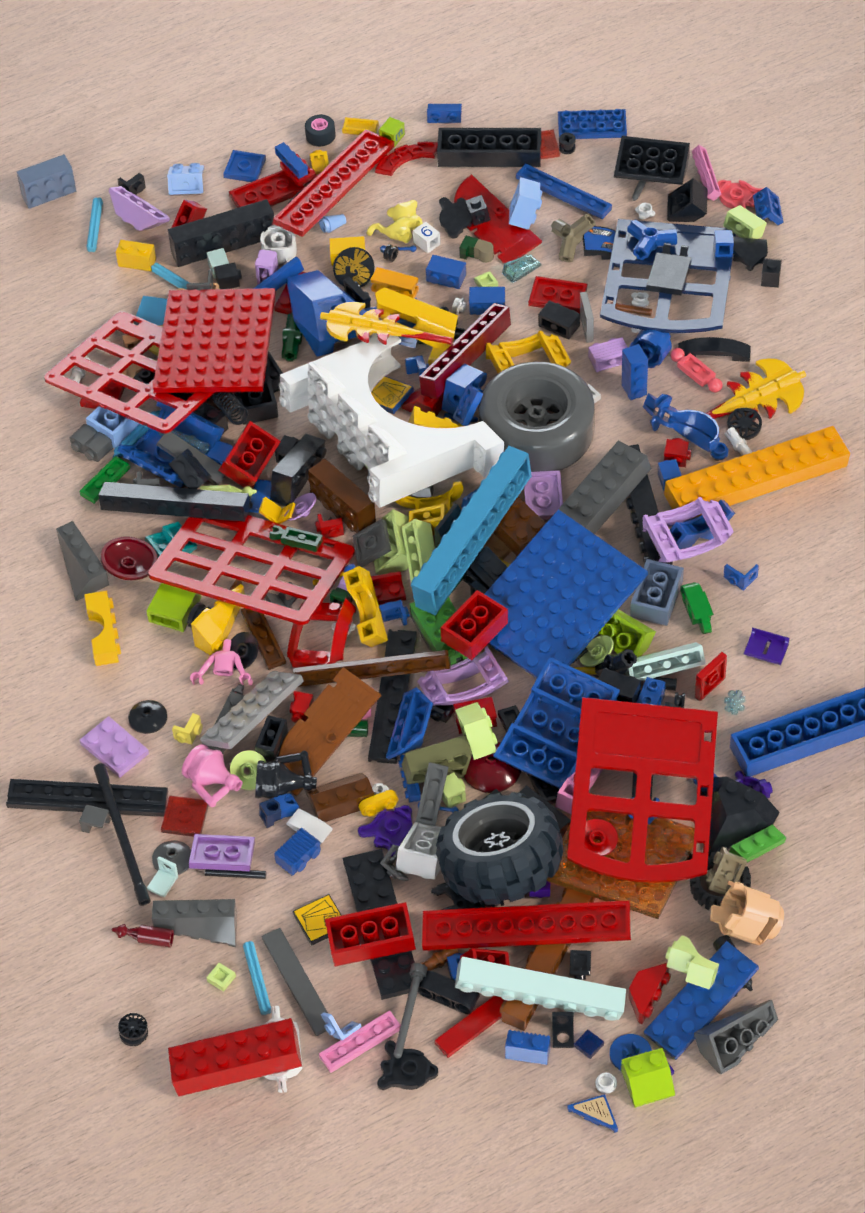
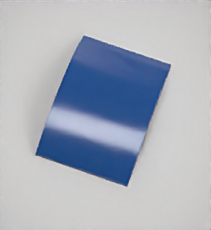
M549 657L531 688V694L517 719L511 724L495 752L494 758L560 789L566 779L576 770L582 697L616 701L620 690Z

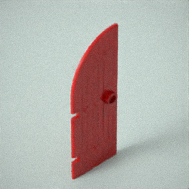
M472 174L460 184L454 197V203L459 198L468 200L482 195L490 216V221L476 226L472 224L470 228L469 226L466 228L469 231L476 229L477 231L473 234L478 239L492 243L494 255L500 252L501 254L498 255V258L506 266H509L542 243V240L530 229L509 224V209Z

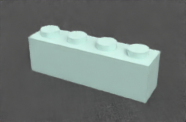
M695 642L637 657V663L628 668L625 675L633 676L643 681L646 680V677L655 678L705 665L703 647Z

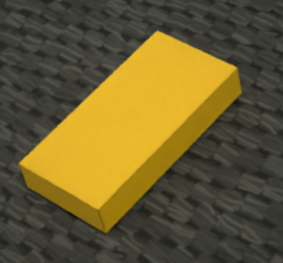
M345 117L342 133L360 135L367 129L377 134L379 121Z

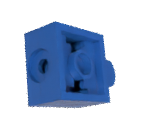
M463 364L446 379L442 410L454 415L467 385L481 389L487 380V373Z

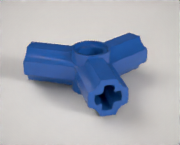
M636 219L631 221L627 227V232L639 240L633 250V254L639 260L648 258L650 253L657 249V246H663L664 243L677 244L676 229L658 231L656 228L646 227Z

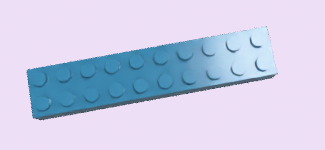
M508 446L505 452L503 451L500 454L498 462L491 467L486 479L481 481L479 489L476 493L472 494L467 506L462 508L460 516L457 520L453 521L448 533L443 535L441 543L432 551L430 559L422 565L418 576L413 578L411 587L417 608L433 615L438 613L532 477L528 453Z

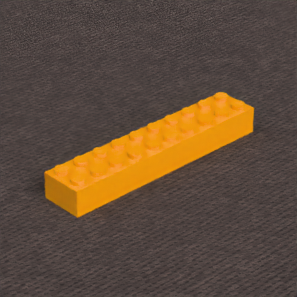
M830 426L665 482L664 496L672 510L697 500L698 497H702L704 501L708 502L710 500L717 502L724 500L731 506L847 467L850 452L835 427Z

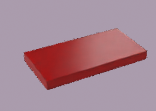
M281 170L229 191V196L237 208L265 199L268 200L270 206H274L293 198L305 187L303 185L298 187Z

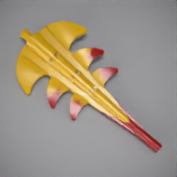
M346 302L338 305L334 310H330L329 313L321 312L320 319L327 320L326 327L328 333L342 341H348V334L355 330L358 339L365 343H369V337L373 333H377L378 340L384 345L387 344V339L390 335L449 345L453 343V338L396 325L395 323L400 319L399 314L389 315L381 321L379 317L384 314L383 309L369 310L360 315L359 312L365 308V303Z
M766 358L758 360L756 365L764 371L766 378L763 379L754 372H741L740 377L748 383L749 388L746 389L740 383L728 381L727 387L733 391L735 396L706 414L713 419H717L731 414L737 408H751L758 412L757 405L760 404L767 411L768 418L771 419L777 410V398L784 401L787 405L788 413L791 414L803 402L804 387L800 379L806 377V373L804 370L796 372L784 361Z

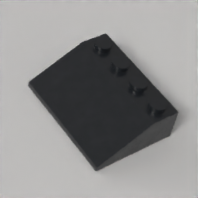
M621 136L614 178L683 185L689 162L690 143Z

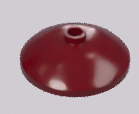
M135 537L112 539L104 545L101 551V563L104 569L119 579L130 581L148 577L150 568L158 559L156 551L149 543Z
M498 742V744H495L496 751H497V749H498V747H499V745H500L501 742ZM495 753L476 760L471 756L464 779L471 787L478 791L491 793L497 789L499 792H502L517 782L521 770L494 758Z

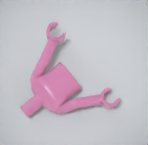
M228 639L224 640L221 651H216L210 655L200 670L192 673L190 676L193 685L194 681L198 678L200 685L204 683L203 674L214 662L213 673L215 675L231 676L233 675L234 665H236L242 685L246 679H248L249 685H252L253 680L250 674L245 672L240 656L234 651H230L231 640Z

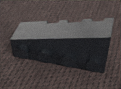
M305 434L272 470L271 501L284 506L295 501L309 479L308 470L325 457L327 452L325 448L326 440Z

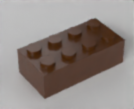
M324 458L308 470L310 493L316 496V500L318 499L326 510L334 513L336 518H342V521L350 531L358 533L376 522L375 503L327 459Z
M517 497L493 533L518 556L546 523L521 498Z

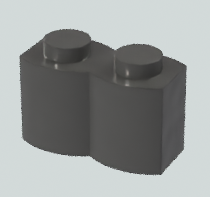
M83 424L69 437L71 448L75 452L83 453L89 460L99 462L113 449L112 441L108 436L97 432L87 424Z

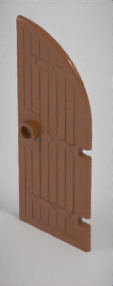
M344 667L333 678V681L337 683L336 686L327 685L304 713L308 719L305 722L302 719L296 722L287 733L280 748L279 756L307 751L313 777L381 697L379 692ZM301 761L284 764L290 771L304 776ZM303 788L291 792L297 797Z

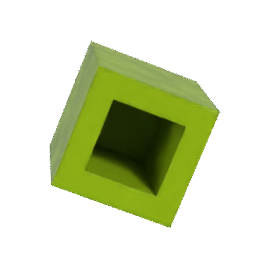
M389 117L379 129V135L395 141V147L405 135L404 122Z

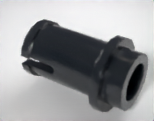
M660 676L653 678L666 682L665 689L676 691L677 678H663Z

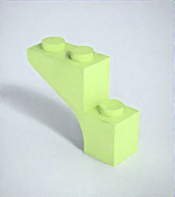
M681 936L677 941L673 942L672 947L668 948L665 959H668L666 967L687 974L686 982L706 989L712 987L718 971V963L702 957L695 949L691 940L685 936Z

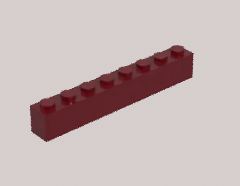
M493 303L419 376L421 395L437 399L445 390L446 379L463 364L470 366L486 350V344H492L511 325L509 306Z

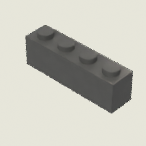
M71 521L56 528L75 601L84 598V594L94 593L109 586L107 571L75 523Z
M235 899L153 901L152 921L154 927L173 929L174 935L177 936L182 934L191 936L192 939L199 940V938L210 940L212 943L219 944V942L236 947L237 907Z

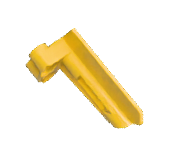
M385 287L375 292L377 309L384 310V314L379 317L380 320H383L390 314H399L400 318L416 324L411 329L451 337L454 340L458 315ZM397 322L395 323L396 325H400V326H404V327L410 328V327L405 326V325H402V324H400V323H397ZM417 339L433 347L427 362L429 366L451 346L449 344Z

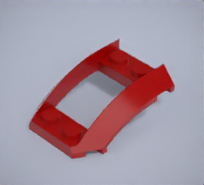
M346 598L343 604L322 602L311 620L337 621L331 652L299 650L298 644L303 625L293 623L287 649V657L292 668L343 661L345 643L353 621L352 616L357 611L351 602Z

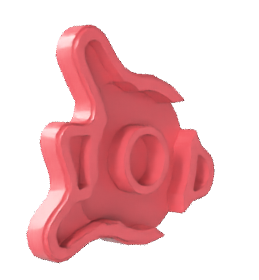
M731 180L718 181L721 192L719 196L720 201L731 209L739 205L745 209L747 206L754 208L753 195L763 189L755 188L742 180H739V183H731Z

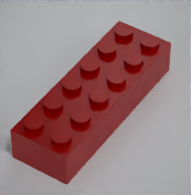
M292 1018L168 1048L172 1084L178 1097L302 1067L298 1035Z

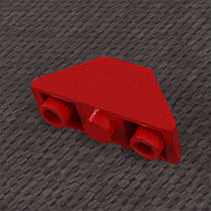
M667 963L638 971L629 987V1000L640 1024H643L646 1018H650L654 1009L652 1007L654 1002H658L661 998L663 985H667L670 981L671 973H669V967H666Z

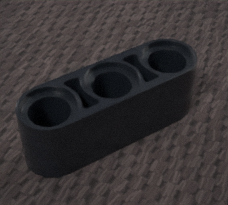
M429 970L426 977H423V980L420 981L418 993L423 997L464 1014L472 1012L480 997L478 992H463L455 988V980Z

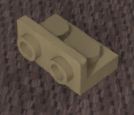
M722 847L720 852L717 851L714 856L712 870L709 869L706 874L705 881H707L708 889L725 895L731 887L728 885V881H739L747 859L727 852V849Z

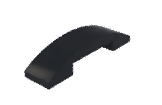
M702 337L678 343V348L684 351L685 356L690 353L695 357L696 355L732 356V361L750 362L751 346L737 340Z

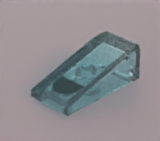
M529 254L504 263L502 274L513 283L539 268L541 263Z

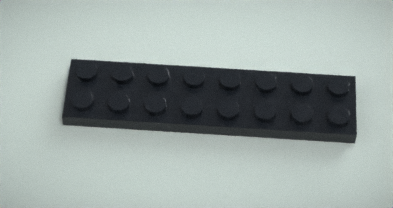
M382 849L342 858L357 912L398 904L390 875L387 874V869L380 864L384 858ZM412 951L370 959L381 1000L409 993L412 982L410 968L415 963Z

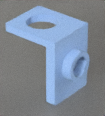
M325 1012L321 1014L326 1023L324 1025L329 1035H333L334 1038L344 1040L362 1027L360 1023L352 1021L340 1030L331 1014Z

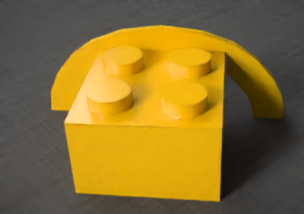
M456 481L453 483L452 489L444 494L428 498L406 496L395 502L403 507L415 509L409 511V522L417 519L431 523L432 533L435 535V527L451 509L453 502L460 498L464 486L461 481Z

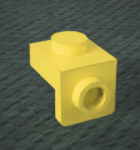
M192 713L185 728L174 725L172 728L174 739L180 743L192 745L196 736L200 735L203 728L200 715Z

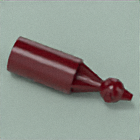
M126 924L112 928V931L118 935V938L128 935L142 944L171 948L174 940L173 929L147 925L128 929Z

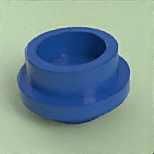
M719 442L717 448L713 449L710 455L716 460H723L728 456L729 450L724 443Z

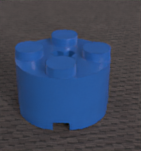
M641 330L630 344V347L639 344L648 358V368H654L657 365L659 366L671 351L670 333L656 330Z

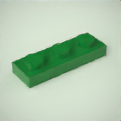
M115 456L79 491L80 496L95 504L99 500V493L104 482L116 483L130 470V464Z

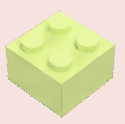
M478 702L456 709L463 736L466 735L474 760L495 753V744H498L494 732H492V723L489 715L487 716L485 708H481Z

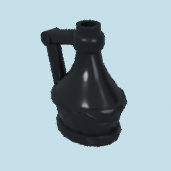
M307 751L275 757L274 761L271 762L258 761L255 798L265 797L272 799L296 789L303 788L307 791L316 789L317 777L312 776ZM301 761L304 776L290 771L284 764Z

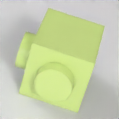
M455 773L447 775L442 794V800L449 808L466 801L465 784L461 778H457Z

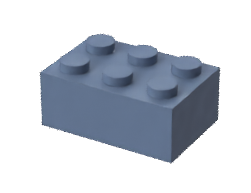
M65 154L17 171L21 196L29 209L77 192L72 166Z
M647 559L644 569L648 571V575L634 592L630 606V616L667 626L680 592V586L683 583L684 568Z

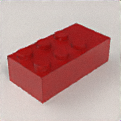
M406 902L325 919L335 967L416 950Z

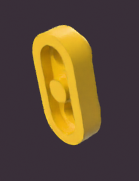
M387 790L361 801L359 809L363 816L371 817L385 809L394 808L399 798L394 790Z

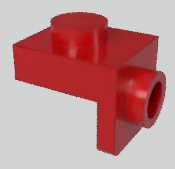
M317 514L318 521H315L317 533L320 532L325 538H335L344 535L342 518L323 521L322 515Z

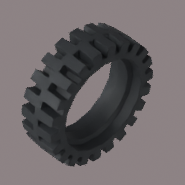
M711 852L710 857L708 856L707 870L713 868V859L716 852ZM745 866L740 877V883L751 888V873H749L748 866ZM702 876L690 879L691 894H693L695 901L698 900V904L701 907L705 905V909L709 910L712 905L721 906L724 896H715L705 891L700 882Z

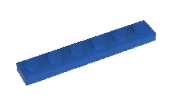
M526 163L516 173V179L520 180L521 177L540 183V190L602 220L612 210V204Z

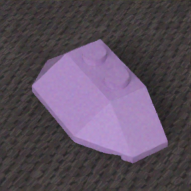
M122 186L109 188L115 213L124 222L132 224L136 230L144 231L169 222L170 218L165 213L137 195L127 191Z

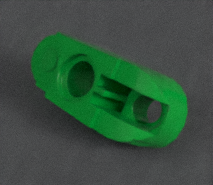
M696 582L681 585V597L692 625L698 624L702 634L711 633L710 621L711 616L714 614L705 591Z

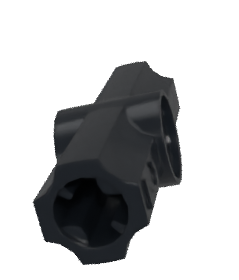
M628 649L616 655L607 654L604 661L595 666V673L600 677L605 668L625 674L628 668L637 663V656L633 653V650Z

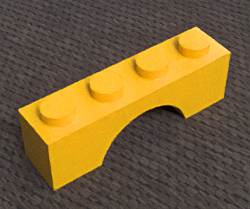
M358 566L344 572L343 576L347 591L355 600L360 614V622L357 625L361 643L372 648L388 641L370 571Z
M107 590L84 594L89 621L98 622L104 627L102 632L91 640L96 666L118 663V655L121 654L120 644L115 641V639H119L117 628H113V624H116L115 612L111 613V609H114L112 597L108 598Z

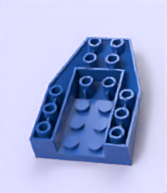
M319 270L287 277L286 281L294 322L317 357L333 353L335 343L342 340L336 339L328 333L326 327L327 320L320 319L321 312L329 313L330 310H334L340 304L357 301ZM364 308L359 314L363 315L367 310ZM355 330L348 334V339L357 337Z

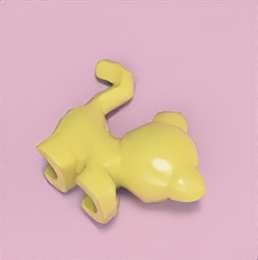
M410 200L389 208L387 215L394 220V223L387 228L383 227L380 223L372 224L368 227L366 234L371 236L375 230H379L390 239L408 243L412 238L411 231L423 224L422 219L416 215L417 201Z

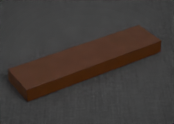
M246 608L241 609V614L250 633L258 641L260 654L268 670L285 665L286 659L265 615Z

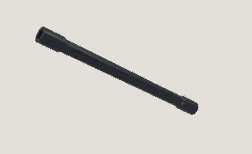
M97 764L93 769L109 810L134 885L138 903L140 906L147 905L151 900L146 885L143 883L121 818L105 764Z

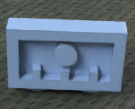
M191 163L190 166L173 164L167 174L169 195L203 193L202 175L204 165H200V163Z

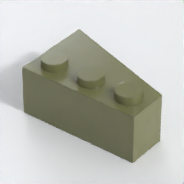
M466 735L405 753L402 768L407 784L425 782L429 762L449 766L447 775L455 773L457 778H464L472 756Z

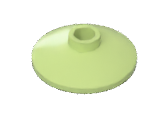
M602 635L591 640L586 646L588 652L580 658L582 665L594 667L602 663L605 656L612 652L614 642L611 637Z
M247 750L238 753L230 764V774H235L243 782L241 789L244 790L256 789L258 761L266 762L264 757L255 751ZM246 767L250 770L248 775L244 773Z

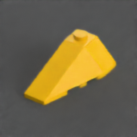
M242 584L232 590L245 594ZM217 600L214 603L215 607L203 610L191 623L195 647L209 655L216 651H221L223 649V642L228 638L241 607Z

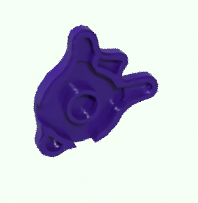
M403 805L395 808V810L386 811L385 809L381 811L371 823L358 828V835L362 838L376 837L374 846L386 848L388 851L392 845L400 846L413 826L411 807Z

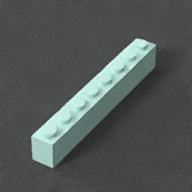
M462 957L458 963L455 988L463 992L473 991L488 997L494 995L502 997L504 1000H519L529 1005L535 1003L549 1009L560 1008L565 1012L584 1013V1015L590 1017L601 1016L610 1021L619 1020L624 1013L626 989L467 957Z

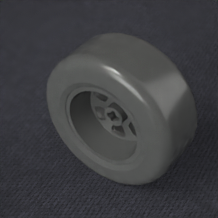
M542 361L520 363L498 373L484 388L479 404V422L484 421L504 441V452L508 446L528 453L531 472L563 470L577 462L590 447L595 428L593 395L586 382L570 369L558 364ZM547 410L554 412V414H549ZM522 421H523V422H525V423L527 424V426H526V425H523V424H520V423H518V422H522ZM555 421L554 423L547 425L548 422Z

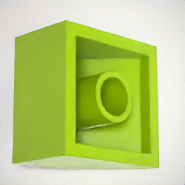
M663 1048L622 1059L621 1072L635 1108L675 1096L671 1071Z

